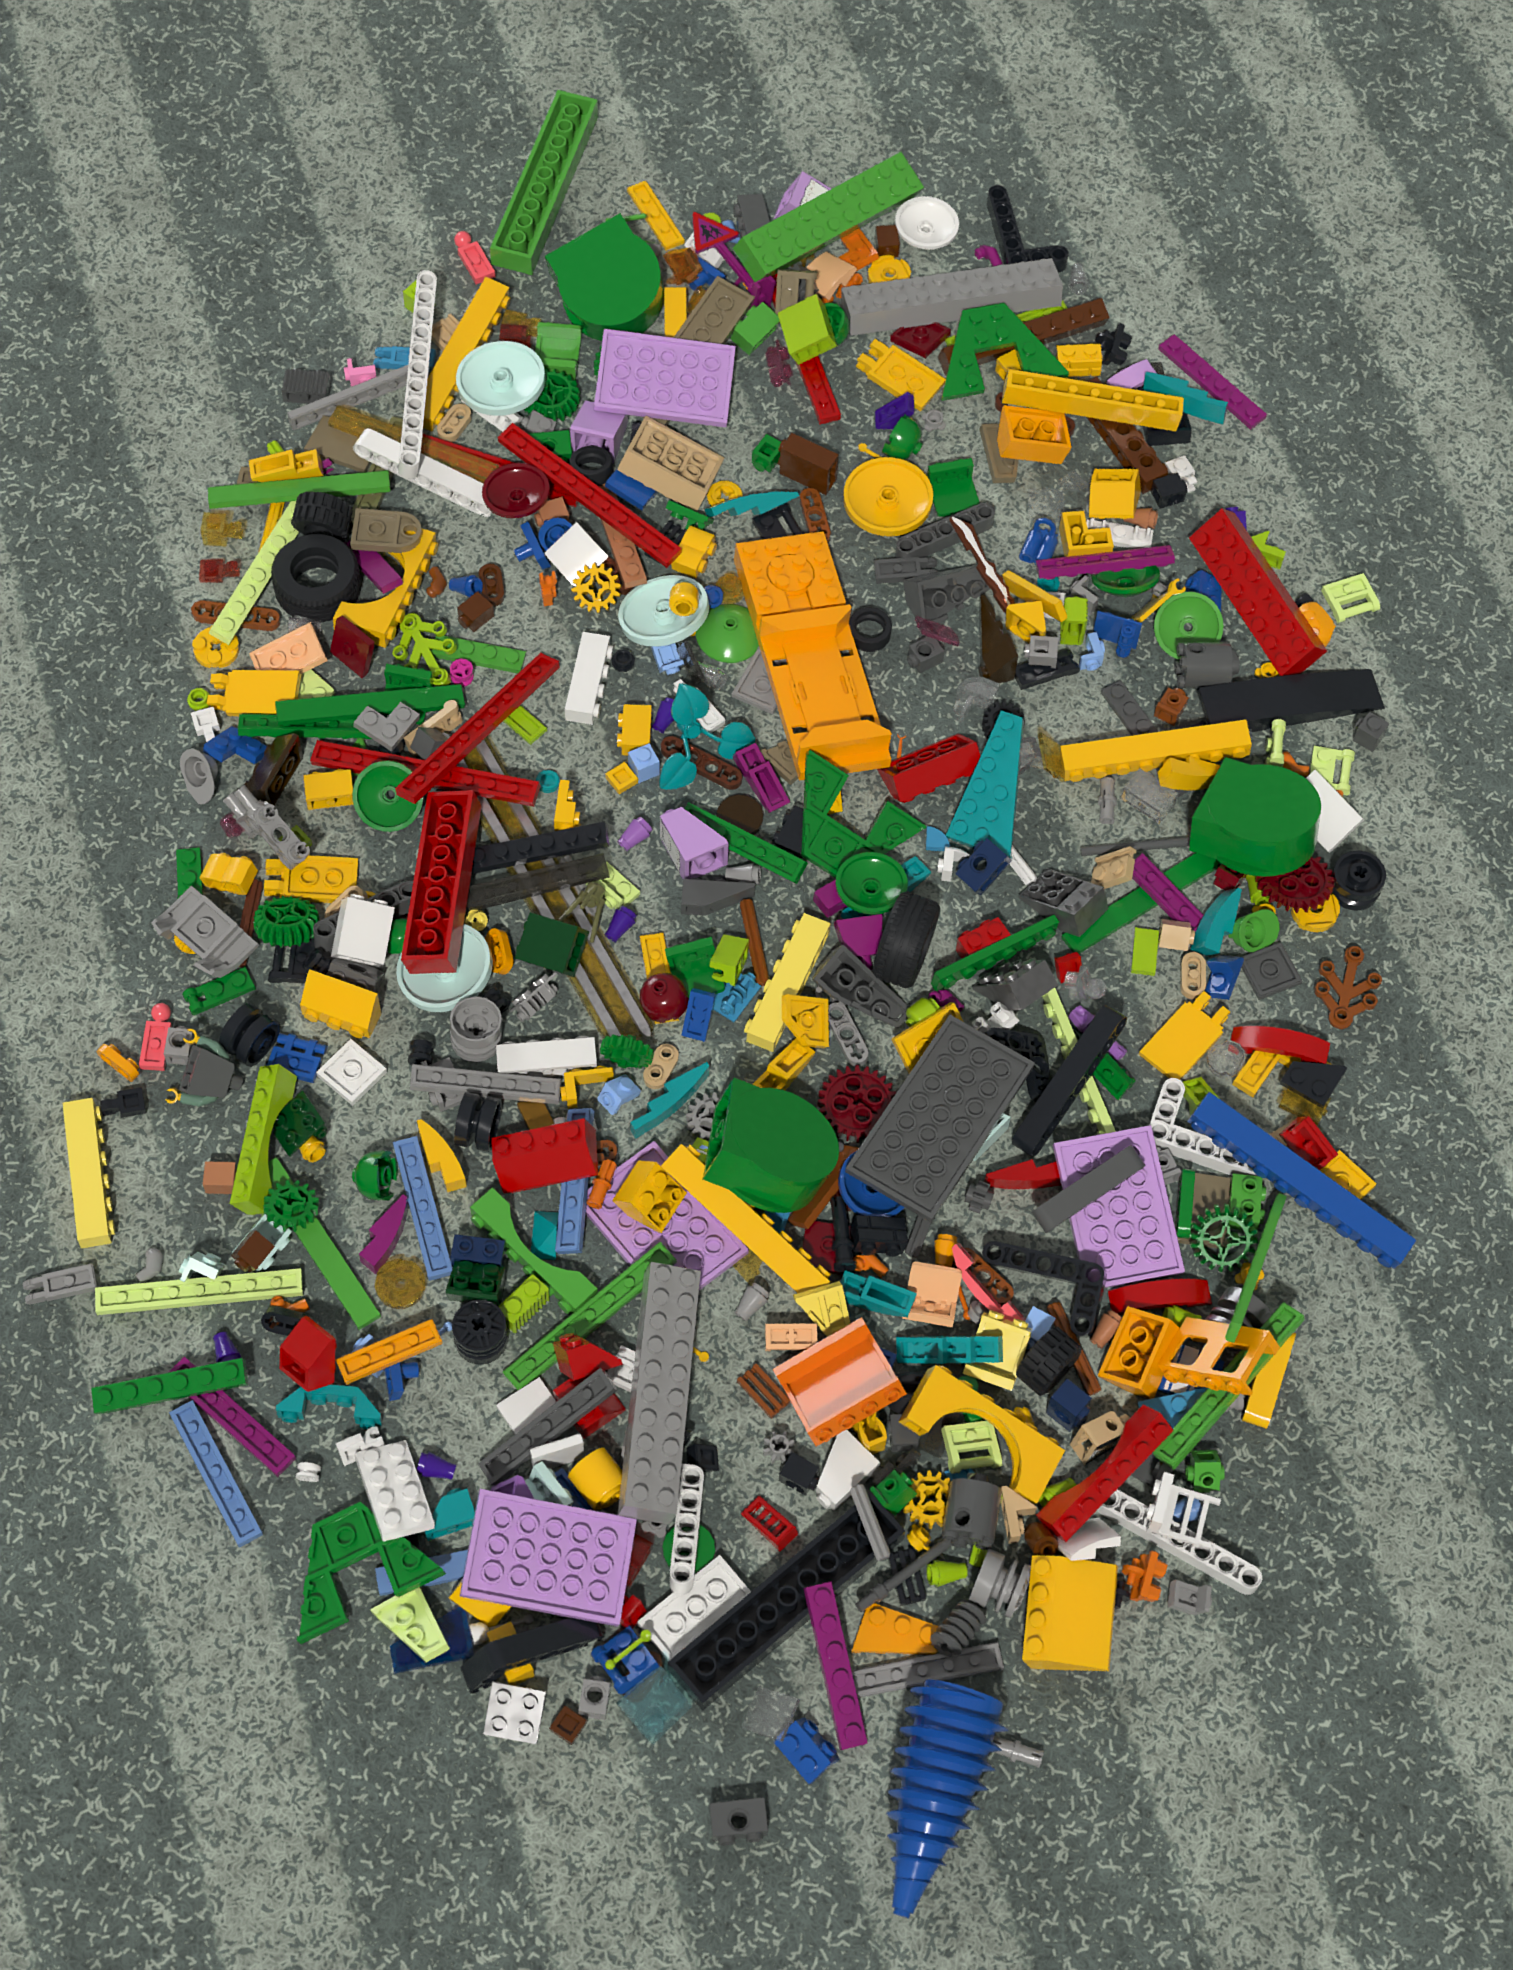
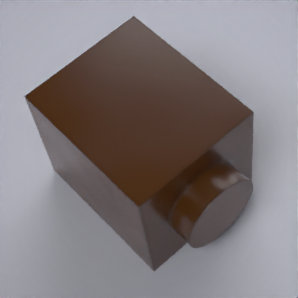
M896 225L876 226L874 239L879 257L892 255L894 258H899L900 243Z
M478 591L457 607L458 622L463 628H469L473 632L494 617L493 605Z
M257 1230L249 1232L231 1254V1257L235 1259L234 1264L244 1272L247 1270L252 1272L260 1266L275 1246Z

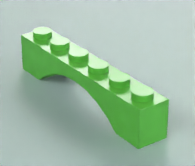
M493 1187L470 1206L471 1221L479 1229L484 1227L489 1232V1239L504 1240L506 1245L505 1253L508 1258L514 1263L519 1261L524 1266L523 1271L528 1277L533 1274L549 1289V1297L554 1295L559 1300V1307L566 1314L569 1312L573 1314L598 1293L597 1288L580 1271L565 1270L552 1266L529 1251L514 1229L510 1204Z

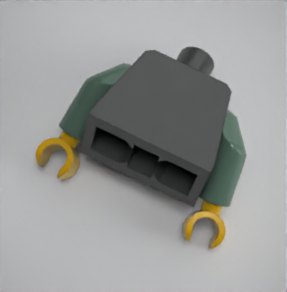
M187 1029L189 1032L194 1033L195 1037L191 1041L183 1038L187 1044L193 1045L179 1090L177 1088L167 1090L173 1091L176 1094V1098L174 1100H165L168 1103L180 1101L182 1104L201 1107L215 1102L218 1097L224 1098L228 1088L239 1090L243 1083V1077L233 1074L235 1064L229 1062V1054L220 1043L205 1036L199 1037L195 1030Z

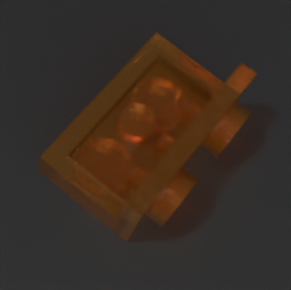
M690 247L670 250L663 255L673 272V275L666 280L668 285H680L684 282L687 284L692 283L698 278L697 274L703 270L698 262L696 253Z

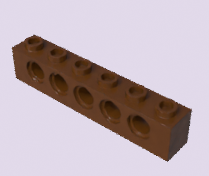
M1095 377V378H1093V379H1091V380H1089V381H1086V382L1104 384V383H1102V382L1100 381V379H1099L1098 377ZM1087 417L1123 468L1139 469L1140 486L1143 494L1151 491L1153 480L1168 475L1166 465L1161 463L1156 456L1155 450L1149 447L1144 440L1143 434L1133 424Z

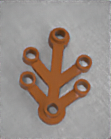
M1351 946L1345 951L1344 960L1347 963L1343 984L1334 973L1335 966L1331 961H1323L1319 967L1320 975L1327 979L1340 997L1339 1004L1329 994L1330 986L1327 982H1318L1314 993L1322 999L1329 1009V1022L1337 1029L1348 1028L1352 1024L1354 1016L1365 1010L1374 1009L1378 1002L1374 994L1368 993L1363 997L1362 1002L1348 1008L1351 999L1370 989L1379 988L1382 982V977L1378 973H1371L1368 975L1367 980L1353 987L1357 966L1364 959V952L1358 946ZM1351 952H1356L1359 956L1355 957ZM1323 967H1329L1331 971H1325ZM1370 979H1376L1378 983H1372ZM1323 987L1326 992H1321L1318 988ZM1366 1000H1372L1373 1004H1368ZM1342 1014L1345 1016V1019H1340L1337 1015Z

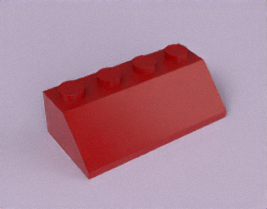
M958 733L891 761L890 767L880 768L877 771L892 797L899 802L906 803L914 800V796L921 793L928 794L935 791V788L938 786L951 785L960 777L972 776L981 756L977 742ZM894 765H896L898 772L893 770Z
M585 1118L491 1138L492 1161L504 1194L598 1175L596 1129Z

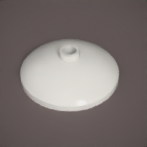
M923 196L912 198L899 207L895 217V225L899 236L905 242L917 248L931 250L942 248L954 240L959 229V219L955 210L946 202L934 197Z

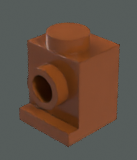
M1168 687L1162 699L1156 705L1154 717L1175 726L1187 706L1189 697L1180 688H1174L1173 690Z

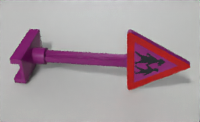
M693 212L695 253L698 254L708 249L716 248L746 285L747 291L755 297L750 308L754 305L757 307L761 302H764L770 308L776 281L770 275L754 282L724 244L737 238L739 232L697 212Z

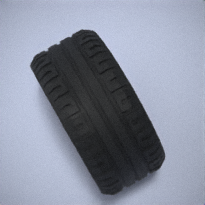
M310 534L298 537L283 546L272 563L271 577L276 599L287 614L301 621L311 623L331 621L341 601L356 603L360 594L361 579L357 558L347 544L335 537L323 534ZM313 568H325L337 574L330 583L321 587L311 588L296 582L302 573Z
M908 891L899 894L886 923L875 956L872 973L877 979H884L885 982H892V984L899 985L905 989L914 985L938 922L941 908L936 901L917 894L914 895Z

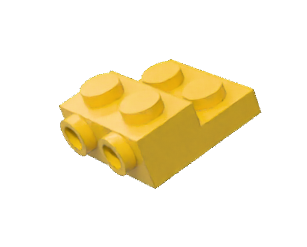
M560 780L554 817L555 831L581 826L580 812L576 811V802H573L574 790H570V781Z

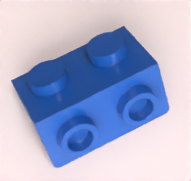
M1202 570L1190 576L1186 580V592H1196L1207 596L1217 605L1221 612L1222 587L1216 578Z
M804 1717L796 1720L774 1743L806 1782L811 1784L840 1758L836 1754L837 1750L834 1745L824 1740L818 1733L817 1725Z

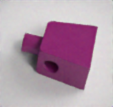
M882 914L835 921L834 928L840 946L844 945L868 969L872 970L871 956H876L882 937Z

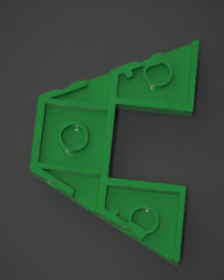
M1005 303L962 310L941 401L984 393L985 387L975 353L1014 346L1021 371L1067 378L1069 372Z
M809 750L806 752L801 856L836 878L838 869L848 858L864 852L886 854L927 827L889 801L884 803L865 839L835 821L827 814L849 775Z
M358 1502L312 1525V1544L309 1547L308 1553L309 1568L304 1582V1604L301 1606L300 1611L302 1619L297 1642L303 1644L349 1622L333 1574L377 1552L381 1556L392 1589L397 1597L446 1575V1572L404 1537L383 1542L373 1512L363 1503Z

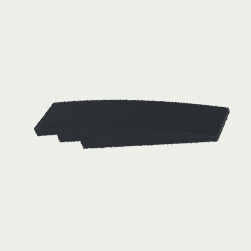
M1371 669L1268 677L1206 686L1198 689V696L1208 725L1247 720L1248 729H1251L1252 732L1272 729V721L1276 719L1284 720L1286 726L1385 709Z

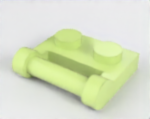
M1364 573L1322 587L1321 592L1329 604L1337 623L1345 621L1348 617L1370 610L1372 612L1380 610V602ZM1364 598L1368 601L1344 610L1341 607Z
M1276 719L1272 721L1273 734L1271 738H1267L1265 752H1269L1265 765L1283 767V735L1286 730V722L1284 720Z
M1314 746L1309 775L1316 769L1335 790H1341L1344 793L1343 795H1349L1351 789L1349 785L1351 763L1355 758V752L1350 749L1336 750ZM1336 759L1342 760L1339 784L1333 783Z
M988 1421L948 1425L941 1429L950 1473H960L963 1469L986 1466L998 1468L1002 1466V1457L995 1429ZM988 1449L989 1456L960 1459L959 1457L960 1452Z

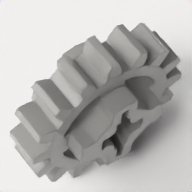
M716 1092L713 1093L712 1098H709L706 1093L703 1094L702 1101L695 1098V1106L689 1105L688 1107L689 1113L686 1114L687 1129L693 1130V1139L700 1136L703 1140H709L712 1118L709 1117H713L714 1107L720 1100V1098H717Z

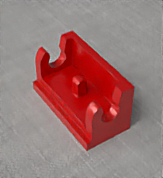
M1309 1116L1297 1117L1279 1134L1294 1153L1318 1170H1321L1333 1158L1339 1155Z

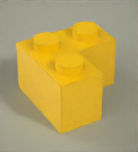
M1084 511L1062 512L1059 531L1064 557L1113 552L1114 545L1110 528L1088 529Z

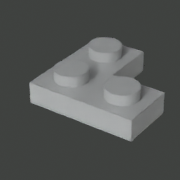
M402 702L397 705L387 718L367 706L354 721V727L392 752L420 719V714Z

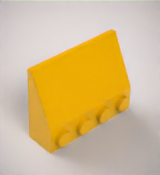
M1032 1556L1022 1660L1030 1668L1042 1670L1109 1671L1117 1565L1088 1560L1070 1561L1067 1557Z

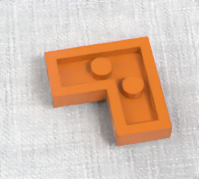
M860 228L841 238L848 252L838 258L857 268L856 271L879 259L877 251Z

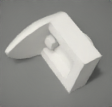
M945 846L944 856L938 860L937 872L942 873L941 881H951L953 861L962 862L971 855L959 848Z

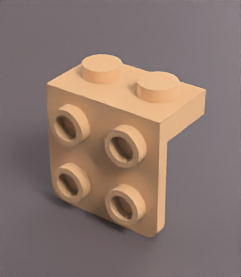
M913 1262L907 1290L917 1293L908 1317H902V1319L953 1328L962 1271L956 1268Z

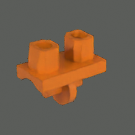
M1150 1551L1149 1554H1140L1139 1559H1132L1131 1565H1123L1121 1571L1124 1575L1128 1576L1126 1584L1132 1586L1130 1600L1154 1602L1159 1599L1161 1587L1151 1584L1152 1578H1163L1168 1566L1158 1559L1159 1553Z

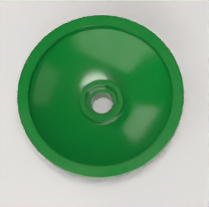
M1147 566L1143 569L1130 568L1119 572L1103 571L1099 574H1091L1092 583L1105 593L1118 597H1131L1153 588L1160 580V570L1157 566Z
M379 761L366 767L357 777L352 792L353 804L358 816L368 826L384 832L398 831L409 826L418 817L423 806L424 796L414 804L397 796L395 788L413 771L396 761ZM388 790H392L395 793L394 798L388 797Z
M864 852L856 854L842 863L836 875L835 885L838 896L849 908L863 914L876 915L893 909L899 894L907 892L908 879L903 867L893 858L881 853Z

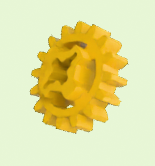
M592 563V569H588L586 565L583 566L585 572L577 571L579 579H572V582L577 585L571 589L572 593L578 594L574 597L575 602L581 600L580 608L588 606L587 609L590 613L593 608H596L597 613H600L602 607L609 611L608 604L616 605L614 597H620V593L616 589H620L621 584L615 583L619 579L618 575L611 576L613 569L609 568L605 571L604 564L597 568L595 563ZM599 574L606 576L610 582L601 580ZM590 575L589 581L586 584H582L584 579ZM595 579L599 586L602 587L598 589L597 596L591 589L594 588ZM606 593H610L608 598L602 601L603 596ZM582 594L590 595L593 598V603L587 601Z
M930 1470L927 1471L926 1477H923L919 1472L916 1476L917 1481L912 1479L914 1483L911 1485L918 1493L916 1497L919 1499V1502L915 1507L912 1499L904 1507L903 1512L904 1514L911 1512L909 1521L913 1522L918 1519L919 1527H922L924 1523H928L929 1529H932L933 1524L936 1522L942 1527L946 1510L942 1496L945 1493L948 1498L950 1478L948 1477L943 1481L941 1479V1472H938L936 1477L932 1476ZM936 1494L934 1502L931 1500L925 1503L926 1497L930 1498ZM925 1513H934L935 1515H926Z

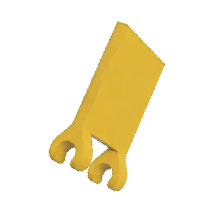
M1179 578L1171 581L1167 593L1158 597L1153 594L1152 599L1130 619L1139 623L1143 622L1171 596L1183 593L1186 587L1184 586L1178 590L1176 583L1180 581Z

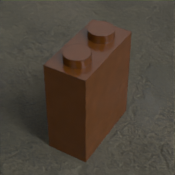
M791 432L787 440L783 439L779 446V474L827 495L837 480L839 454Z

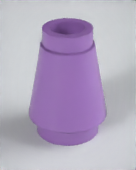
M638 817L636 820H632L617 842L628 851L648 838L652 828L642 817Z

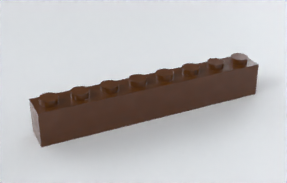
M1099 298L1024 322V324L1044 345L1104 326L1110 317L1103 299ZM954 345L943 348L938 355L945 376L948 373ZM1011 346L975 353L978 366L997 360L1002 355L1014 350L1015 347Z

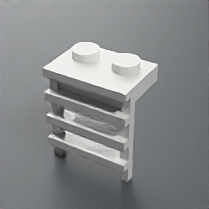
M1164 1472L1160 1480H1155L1152 1495H1155L1153 1504H1149L1146 1519L1149 1520L1146 1533H1156L1162 1535V1538L1167 1539L1169 1537L1176 1539L1179 1543L1186 1542L1192 1544V1547L1198 1548L1199 1546L1209 1549L1211 1543L1201 1540L1209 1503L1219 1506L1221 1499L1172 1485L1174 1475ZM1178 1494L1188 1496L1180 1531L1176 1533L1170 1531ZM1198 1499L1203 1501L1195 1538L1186 1536L1185 1533L1193 1500Z

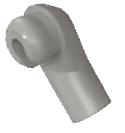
M150 1248L146 1251V1267L135 1274L140 1283H146L161 1272L163 1255L160 1250Z

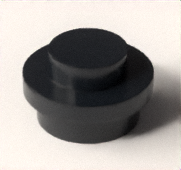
M627 650L617 651L611 660L613 668L619 672L631 670L635 663L634 656Z

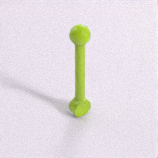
M643 1630L640 1638L615 1658L608 1659L605 1662V1667L608 1670L614 1669L618 1661L643 1641H650L652 1638L651 1632Z

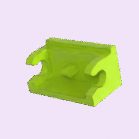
M723 934L710 960V967L720 969L724 974L713 973V979L730 983L731 986L736 985L747 962L749 939Z

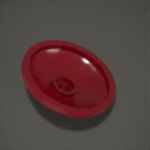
M512 463L497 468L486 478L482 487V497L486 507L492 513L504 518H522L535 513L546 503L550 493L549 481L546 475L537 467L525 463Z

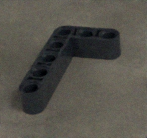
M1001 185L990 187L987 209L1003 264L1008 265L1052 258L1057 272H1063L1066 269L1069 255L1067 248L1055 245L1024 250L1006 188Z
M997 1241L988 1242L984 1246L982 1255L993 1266L1079 1285L1070 1327L1081 1338H1087L1094 1334L1107 1280V1274L1099 1264ZM995 1247L1000 1248V1258L991 1260L989 1257L990 1250ZM1024 1253L1026 1255L1025 1263L1020 1266L1015 1265V1255ZM1044 1258L1050 1259V1268L1046 1271H1040L1038 1268L1039 1261ZM1074 1264L1076 1267L1075 1273L1070 1277L1064 1276V1266ZM1093 1269L1100 1270L1101 1273L1100 1279L1096 1282L1088 1280V1273ZM1087 1294H1092L1095 1297V1303L1091 1307H1085L1082 1304V1299ZM1081 1319H1087L1090 1323L1089 1329L1085 1332L1077 1330V1323Z
M568 1618L494 1640L478 1650L460 1669L470 1694L479 1692V1688L483 1687L486 1689L490 1687L492 1681L496 1682L508 1670L589 1646L588 1643L596 1639L598 1641L602 1640L604 1634L597 1622Z

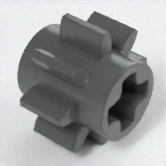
M979 1181L977 1186L970 1184L964 1201L970 1204V1211L980 1214L982 1208L989 1210L994 1196V1192L989 1191L990 1184Z

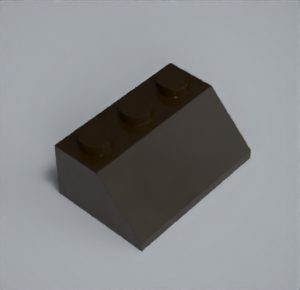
M295 733L275 737L272 744H268L262 761L255 765L251 779L244 783L258 801H266L275 806L303 759L299 736Z

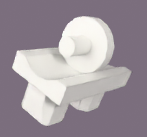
M997 1002L990 1009L992 1016L989 1019L985 1020L983 1017H978L972 1022V1025L978 1031L985 1033L994 1027L1011 1030L1020 1020L1013 1010L1010 1011L1005 1005Z

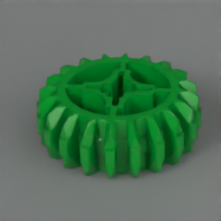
M545 369L543 391L534 403L524 409L525 413L528 412L529 415L534 410L546 418L548 417L556 422L557 419H560L564 423L565 416L571 418L572 412L576 413L577 406L580 404V390L577 387L576 381H572L571 375L565 376L564 371L557 373L556 369L553 372H548Z
M282 895L279 899L273 897L272 901L266 900L264 905H259L258 910L255 911L253 924L258 939H262L263 943H270L271 947L279 945L280 948L283 946L291 948L292 945L301 946L302 942L309 943V939L314 938L313 926L320 920L318 910H316L315 905L310 904L309 900L303 901L302 897L293 898L292 895L289 898H285Z
M1215 1204V1212L1211 1213L1206 1208L1205 1213L1207 1216L1205 1218L1200 1214L1197 1215V1219L1201 1223L1191 1224L1192 1228L1196 1231L1190 1232L1189 1237L1195 1240L1189 1244L1191 1248H1197L1193 1254L1195 1257L1201 1256L1199 1261L1202 1265L1209 1261L1208 1268L1212 1270L1218 1264L1219 1272H1223L1224 1265H1227L1228 1270L1232 1272V1264L1236 1263L1241 1268L1243 1267L1240 1261L1242 1258L1247 1262L1251 1260L1246 1253H1255L1256 1249L1251 1245L1258 1244V1239L1252 1236L1256 1235L1258 1231L1256 1228H1250L1253 1226L1254 1221L1253 1219L1246 1220L1248 1216L1246 1211L1239 1214V1207L1235 1206L1229 1212L1228 1204H1224L1223 1211H1220L1218 1204ZM1221 1220L1217 1229L1205 1232L1212 1223ZM1229 1220L1238 1223L1243 1228L1244 1236L1230 1231ZM1226 1231L1228 1238H1225L1222 1246L1219 1238ZM1203 1240L1217 1245L1218 1256L1207 1251L1203 1245ZM1242 1244L1236 1252L1227 1255L1230 1247Z

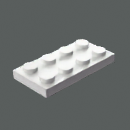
M406 1440L355 1452V1459L383 1542L434 1529V1520Z
M719 1555L694 1575V1585L689 1593L679 1595L673 1592L637 1621V1624L642 1630H649L651 1632L652 1643L667 1661H670L751 1591Z

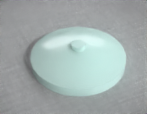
M497 341L479 346L464 357L457 369L456 384L461 399L471 409L486 415L503 416L519 412L529 407L538 399L545 385V371L540 357L531 348L517 342Z
M680 575L660 576L648 580L647 584L635 587L627 594L619 607L618 619L623 633L631 641L644 646L670 645L686 639L703 625L709 613V600L703 586L692 578ZM681 582L693 584L699 592V604L696 612L686 617L674 614L669 607L670 590L674 585Z
M464 924L456 973L410 974L401 961V953L397 963L396 975L400 989L413 1005L430 1012L451 1011L458 1002L465 998L478 996L485 988L492 972V953L484 937L476 929Z

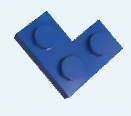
M231 726L206 742L203 752L221 763L236 753L249 762L256 764L263 759L267 746L252 737L238 736V728Z

